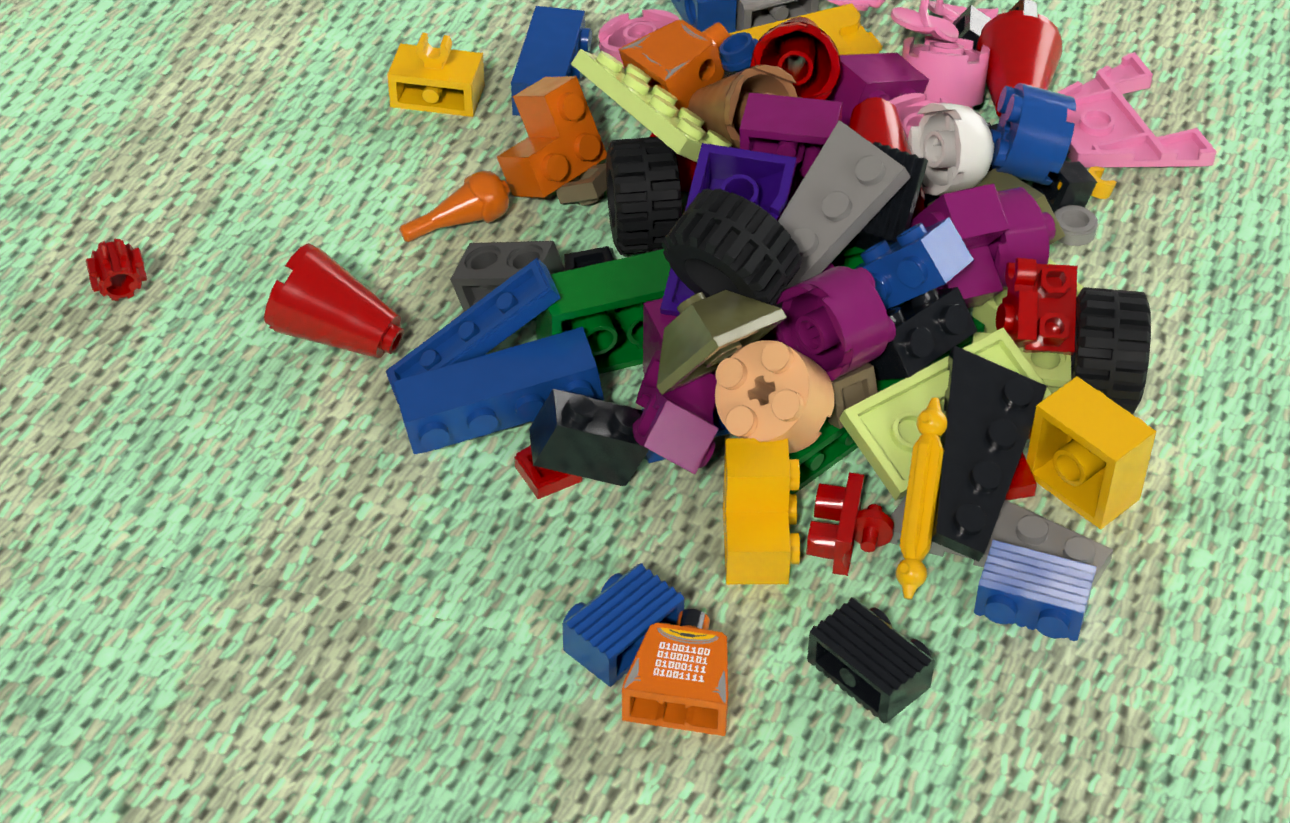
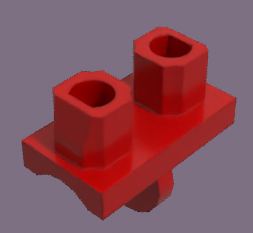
M1037 264L1036 280L1033 286V291L1038 292L1037 341L1023 346V352H1049L1073 355L1075 353L1077 266Z
M849 472L846 487L821 483L818 485L814 517L839 521V525L811 521L806 555L834 560L833 574L848 576L854 541L860 543L863 551L873 552L876 547L889 543L894 535V522L890 516L883 512L881 506L871 504L867 509L861 510L860 498L864 474Z

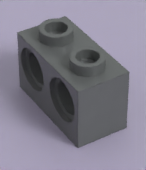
M554 241L469 243L450 279L463 311L465 312L536 258L547 266L550 274L565 271Z

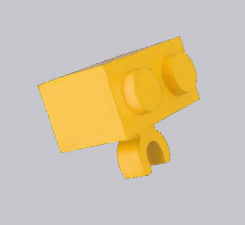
M427 33L421 34L417 45L400 43L387 74L390 107L474 117L485 87L483 53L452 50V40L448 35H444L440 48L432 47L428 43Z

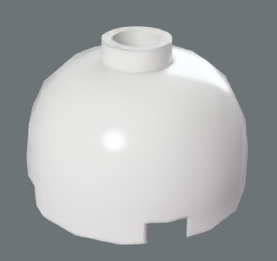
M930 103L922 107L917 115L924 114V116L921 118L919 126H911L908 144L912 155L916 154L919 158H926L928 160L923 178V183L926 186L923 188L924 192L941 196L945 193L969 189L978 185L988 173L994 155V142L985 119L969 106L951 103Z

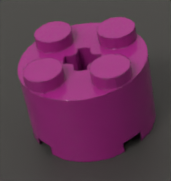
M1023 187L997 191L1010 229L988 246L1003 288L1007 287L1005 271L1008 262L1015 263L1016 258L1036 259L1037 264H1048L1049 241L1053 240L1056 234L1053 217L1048 212L1042 213L1035 199Z
M845 266L830 268L786 289L777 301V304L783 302L782 310L787 316L775 327L779 342L814 360L827 372L831 381L878 358L886 349L887 344L893 341L896 336L895 324L887 315L884 303L875 289V280L872 274L862 267L856 269Z

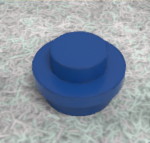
M746 32L737 33L725 39L719 47L723 69L730 72H740L749 68L752 53L758 40L752 38L751 34Z

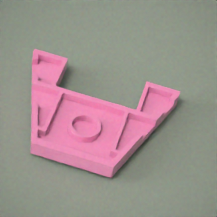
M1135 52L1122 57L1121 64L1113 69L1107 65L1096 71V77L1082 85V83L1077 81L1057 92L1074 97L1076 101V111L1067 110L1066 121L1075 124L1068 157L1072 162L1080 161L1085 168L1094 166H1211L1214 164L1217 151L1198 128L1156 137L1122 95L1147 89L1151 86L1153 74Z

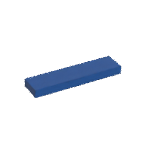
M538 258L534 259L387 369L386 374L397 403L398 399L393 381L483 356L558 301L561 296L547 266Z

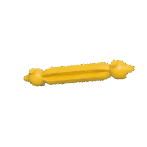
M935 397L931 398L927 408L917 418V429L921 436L913 446L899 545L904 560L896 568V578L899 584L902 585L904 599L912 600L917 588L927 578V569L922 561L930 551L944 453L939 437L944 434L948 425L946 415L941 410L940 400Z

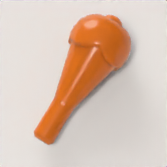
M491 171L474 173L466 177L464 185L431 212L401 225L399 228L404 241L410 242L439 228L480 220L490 223L503 216L509 206V185L504 180H500Z

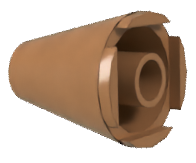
M755 65L698 89L689 101L688 110L704 120V124L701 127L704 131L713 130L730 141L732 147L740 149V125L749 92L798 97L792 84L796 83L792 75L780 67Z

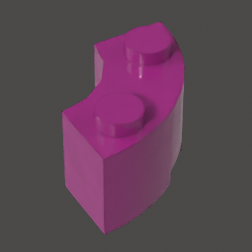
M656 350L638 392L636 404L642 406L644 410L640 419L638 418L633 424L634 438L639 445L688 472L696 474L698 468H702L707 464L715 449V441L713 439L719 429L713 424V412L716 409L715 389L717 381L715 375L710 373L661 395L657 388L661 350Z

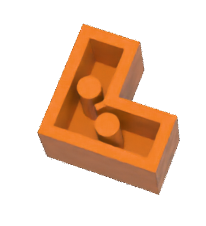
M577 76L544 77L513 96L529 136L497 156L513 196L545 198L592 166L606 159L607 152Z

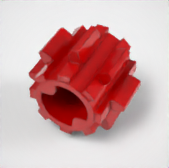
M121 239L99 243L98 249L92 251L91 258L85 261L92 290L94 292L100 291L103 297L108 295L112 301H119V298L124 297L128 299L133 297L135 290L141 288L142 281L147 280L140 249H133L129 243L125 245Z

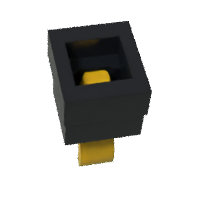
M1064 161L1059 173H1048V177L1053 181L1050 185L1035 182L1032 188L1045 195L1054 213L1057 209L1068 205H1077L1085 208L1090 196L1099 199L1109 198L1116 185V181L1100 179L1105 170L1103 167L1094 166L1087 170L1080 161Z

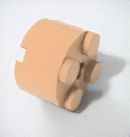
M762 340L745 345L730 358L721 361L715 372L717 381L715 403L718 415L727 430L739 438H755L759 442L778 441L788 438L789 453H794L813 444L822 434L819 430L824 424L826 417L830 418L832 415L835 401L834 389L827 372L814 360L782 342Z

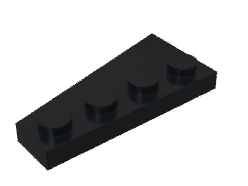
M954 345L948 359L947 370L950 371L943 409L946 411L945 415L948 425L946 431L941 436L944 453L932 541L979 562L985 554L1031 431L1036 405L1042 401L1047 386Z

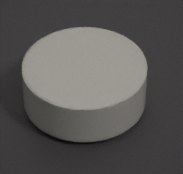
M1068 205L1054 212L1065 234V237L1058 240L1059 242L1071 246H1082L1090 243L1095 238L1098 220L1095 214L1087 208Z

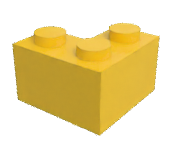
M725 438L722 507L726 584H789L790 564L800 563L799 533H790L789 525L797 524L796 494H790V491L799 490L800 467L799 459H789L788 438L770 442H759L755 438Z

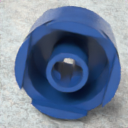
M1018 83L1014 88L1005 86L1000 94L997 111L1001 113L997 130H990L994 142V155L991 162L992 169L996 168L997 172L1012 174L1024 180L1050 185L1053 181L1048 177V173H1059L1072 140L1075 124L1067 122L1066 119L1068 109L1076 111L1074 97L1023 83Z

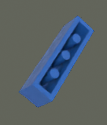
M583 327L393 381L403 422L414 454L437 450L533 422L552 389L604 400L598 368Z

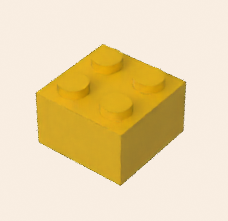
M1076 376L1036 405L1026 462L1036 483L1096 527L1102 529L1140 500L1156 430L1109 399L1104 393Z

